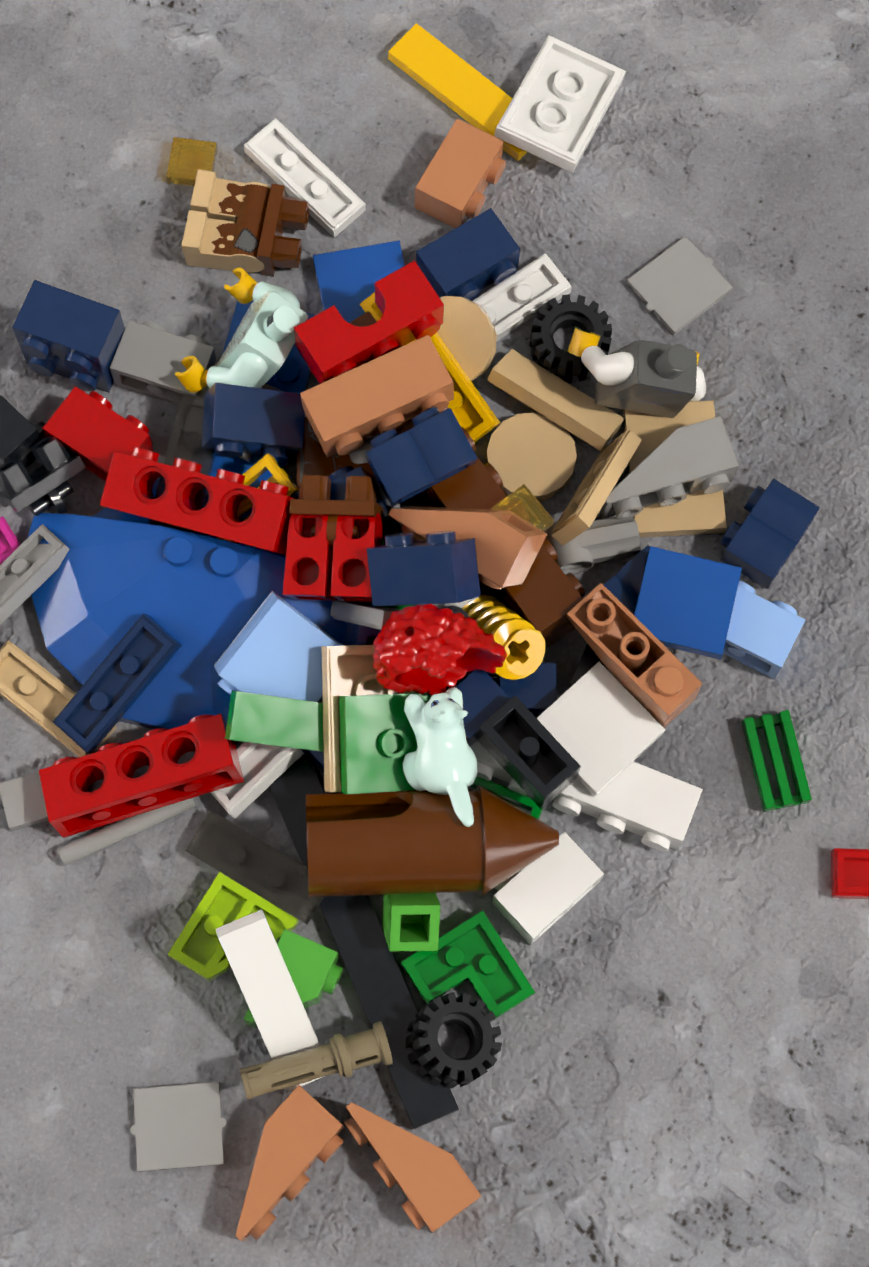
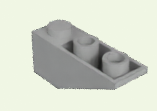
M721 416L677 428L611 491L602 507V517L607 518L616 515L617 519H624L639 514L645 506L660 503V506L663 507L671 506L683 501L687 497L686 495L703 490L704 494H712L727 488L730 482L733 481L739 465Z

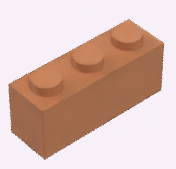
M426 335L301 392L300 396L303 410L326 456L329 457L336 453L338 455L350 454L359 449L364 444V440L379 433L382 434L391 429H395L397 432L406 425V421L430 408L437 407L439 412H441L449 405V401L454 399L453 381L430 336Z

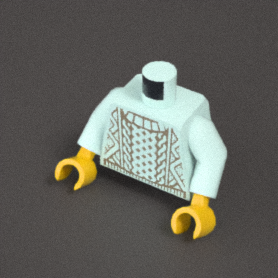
M235 268L232 272L240 279L239 282L233 286L225 284L224 288L241 304H247L252 300L254 302L248 308L217 366H212L209 370H205L195 356H187L181 361L187 370L185 372H176L174 375L186 390L191 393L202 390L206 385L211 388L215 383L261 388L280 369L295 343L294 327L308 319L306 312L300 309V303L296 296L286 288L263 281L257 283L243 268Z

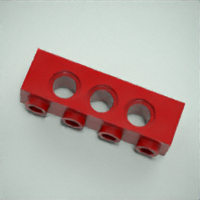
M133 446L130 455L117 451L113 452L100 506L286 555L288 528L291 517L289 513L290 499H295L287 496L289 487L261 480L259 488L243 484L244 475L222 469L217 470L216 477L201 474V464L180 458L174 459L173 466L159 463V453ZM163 476L166 483L165 491L159 498L155 499L152 492L153 484L156 479ZM206 487L209 493V500L204 508L197 510L195 496L200 489ZM249 498L252 502V513L247 520L241 522L237 515L238 506L243 500Z
M221 713L217 715H199L192 718L188 724L169 730L163 728L151 730L143 738L124 744H106L99 748L98 752L79 758H61L55 761L52 766L38 770L50 824L65 838L244 782L235 741L225 739L227 722ZM195 752L190 761L177 764L183 754ZM149 766L148 771L143 776L132 778L138 768ZM103 779L102 785L96 791L87 792L93 782Z

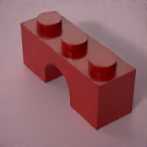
M415 260L375 282V303L383 314L376 323L365 327L354 326L345 321L335 305L294 327L296 348L320 384L405 346L415 339L418 340L426 335L432 337L438 332L443 324L444 304Z

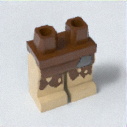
M198 169L190 203L191 210L188 212L181 245L187 266L233 271L235 268H243L246 272H260L261 275L274 277L276 267L299 268L302 253L301 239L282 237L284 227L306 230L310 212L308 201L286 196L285 185L271 184L269 186L260 182L243 183L216 178L215 172Z

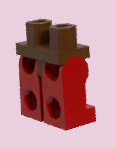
M303 475L299 499H290L289 513L291 517L288 528L283 595L292 600L335 601L337 599L341 602L372 603L367 548L382 545L384 508L376 503L375 481L368 476L346 477L345 500H330L331 479L328 476Z

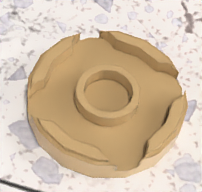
M440 297L444 304L443 324L437 333L469 379L473 381L489 368L496 353L497 334L494 325L491 324L486 311L479 304L464 297Z
M536 412L516 414L503 421L491 434L486 451L487 463H490L496 469L502 479L503 486L501 488L503 492L510 498L525 502L545 501L555 496V493L565 487L571 480L577 460L575 442L570 433Z

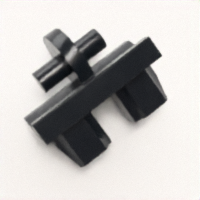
M46 436L30 448L41 466L30 474L26 471L21 460L16 458L0 466V487L2 489L0 492V502L2 506H11L16 512L28 506L35 516H38L47 509L51 513L65 514L67 510L63 499L74 493L72 486L67 480L86 468L80 456L68 453L61 442L52 436Z

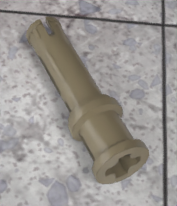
M378 1021L373 1023L372 1029L345 1037L341 1033H337L332 1038H329V1043L272 1059L261 1064L239 1068L247 1100L272 1091L282 1090L338 1073L339 1077L344 1076L347 1078L353 1075V1070L380 1062L388 1066L393 1064L384 1027L382 1022Z

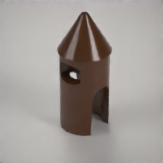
M477 786V789L468 790L474 816V823L470 827L464 826L455 814L449 795H439L428 791L306 794L308 897L480 892L481 895H484L559 845V832L481 786Z

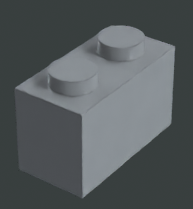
M129 320L111 363L110 371L116 386L192 409L201 390L195 393L188 392L174 374L187 370L181 363L182 359L187 356H195L205 370H209L210 367L214 366L217 360L214 347L210 346L201 337L186 335L184 338L168 333L163 326L154 322L145 321L143 324H139Z

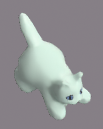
M456 687L449 688L445 693L434 694L427 704L420 696L410 694L405 700L404 711L416 736L418 748L417 751L405 755L402 764L404 775L408 783L415 790H427L439 795H449L455 814L464 826L470 827L474 823V816L467 787L473 784L478 772L477 759L466 741L463 718L467 716L468 712L463 710L462 692Z

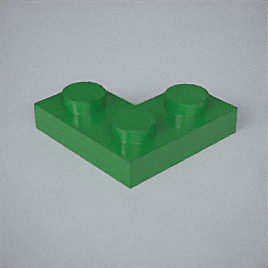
M483 911L441 936L438 942V951H418L401 962L402 967L426 1005L468 980L480 1000L485 1003L487 1011H493L496 1016L494 1020H496L535 994L534 989Z

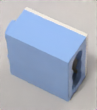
M272 591L214 664L218 675L222 677L218 685L230 695L233 690L318 702L322 697L321 646L343 645Z

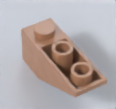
M412 506L393 508L389 512V516L403 524L401 527L403 532L413 533L414 538L421 541L427 540V533L439 531H455L456 539L475 538L479 581L495 589L523 584L547 536V533L510 510Z
M602 583L595 587L566 614L567 618L610 673L663 728L696 699L703 683Z
M300 1085L293 1090L264 1124L235 1235L242 1242L250 1235L257 1241L277 1218L271 1212L272 1209L284 1196L291 1202L311 1180L305 1174L317 1158L325 1164L344 1142L338 1136L344 1129L343 1125Z
M352 1102L346 1106V1110L351 1118L344 1122L345 1126L360 1147L367 1142L372 1146L379 1157L372 1165L389 1189L396 1183L408 1199L401 1207L417 1230L426 1225L429 1231L433 1233L481 1197L451 1153Z

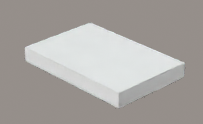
M548 35L497 125L494 136L573 173L618 91L626 71Z

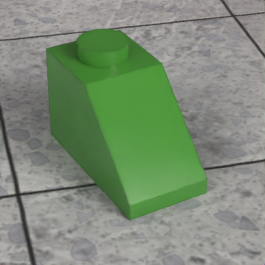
M284 929L277 945L304 1008H308L320 1003L324 992L330 995L333 994L343 968L336 965L339 960L337 951ZM248 1008L244 1021L247 1025L257 1028L253 1015Z

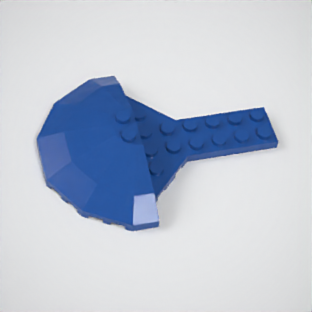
M253 300L247 304H241L237 301L223 353L248 308L254 302ZM306 313L308 319L315 316V314ZM295 343L283 365L265 384L284 392L301 393L308 389L312 371L296 348ZM197 440L193 458L190 461L202 465L201 474L216 477L217 470L222 469L243 475L260 460V455L253 454L250 462L238 457H221L216 455L212 449L202 448V442ZM287 462L277 463L281 469L286 470ZM267 470L249 486L258 488L261 480L266 481L272 474ZM163 476L156 479L153 484L152 492L155 499L159 498L165 491L166 483ZM206 487L200 489L195 496L197 510L204 508L209 500V493ZM107 507L92 516L41 513L33 517L28 537L43 524L70 549L59 568L31 596L49 654L81 686L84 685L142 614L149 615L182 644L119 720L120 722L154 730L161 728L169 730L188 724L196 716L205 714L217 715L220 713L227 722L231 695L218 685L222 677L218 675L214 664L272 591L342 645L345 643L347 622L333 619V616H330L332 601L292 600L283 595L286 555L242 543L221 540L216 536ZM253 507L239 517L241 522L251 515ZM43 538L39 544L49 543Z

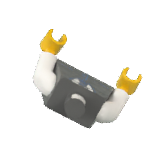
M578 328L574 329L568 352L581 357L583 364L596 378L595 404L674 418L689 401H699L704 397L706 382L704 373L698 366L699 352L688 349L681 344L671 346L638 340L606 355L598 347L600 335L592 332L587 333Z

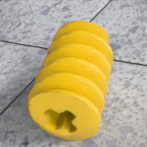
M480 594L479 598L462 608L470 618L477 622L478 627L482 628L485 633L493 634L495 642L504 647L507 653L503 667H496L495 673L505 679L517 680L525 678L537 670L545 654V640L541 632L535 630L533 625L492 595Z

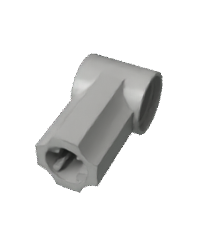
M633 516L624 519L612 517L593 521L590 528L564 546L551 536L557 522L546 526L544 532L547 533V540L557 553L558 559L555 561L565 575L568 573L578 574L592 568L595 563L635 556L641 551L639 530Z

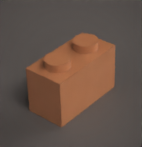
M457 118L415 187V208L453 228L466 223L468 218L473 219L478 216L485 202L486 196L483 195L489 183L495 185L505 169L506 161L502 159L504 141Z

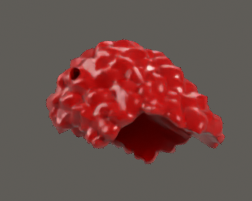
M433 604L407 606L403 610L391 613L390 618L382 626L381 632L373 642L375 653L373 654L374 663L372 666L377 671L378 683L383 685L385 689L394 690L397 693L415 690L418 694L428 692L433 696L434 694L445 693L446 687H455L457 680L465 677L468 671L483 670L493 674L496 672V667H503L507 653L501 644L495 642L494 635L485 633L482 628L478 627L474 619L470 617L465 618L460 612L453 613L449 608L438 609Z

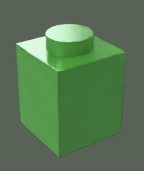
M436 893L384 895L382 930L389 951H438L440 903Z

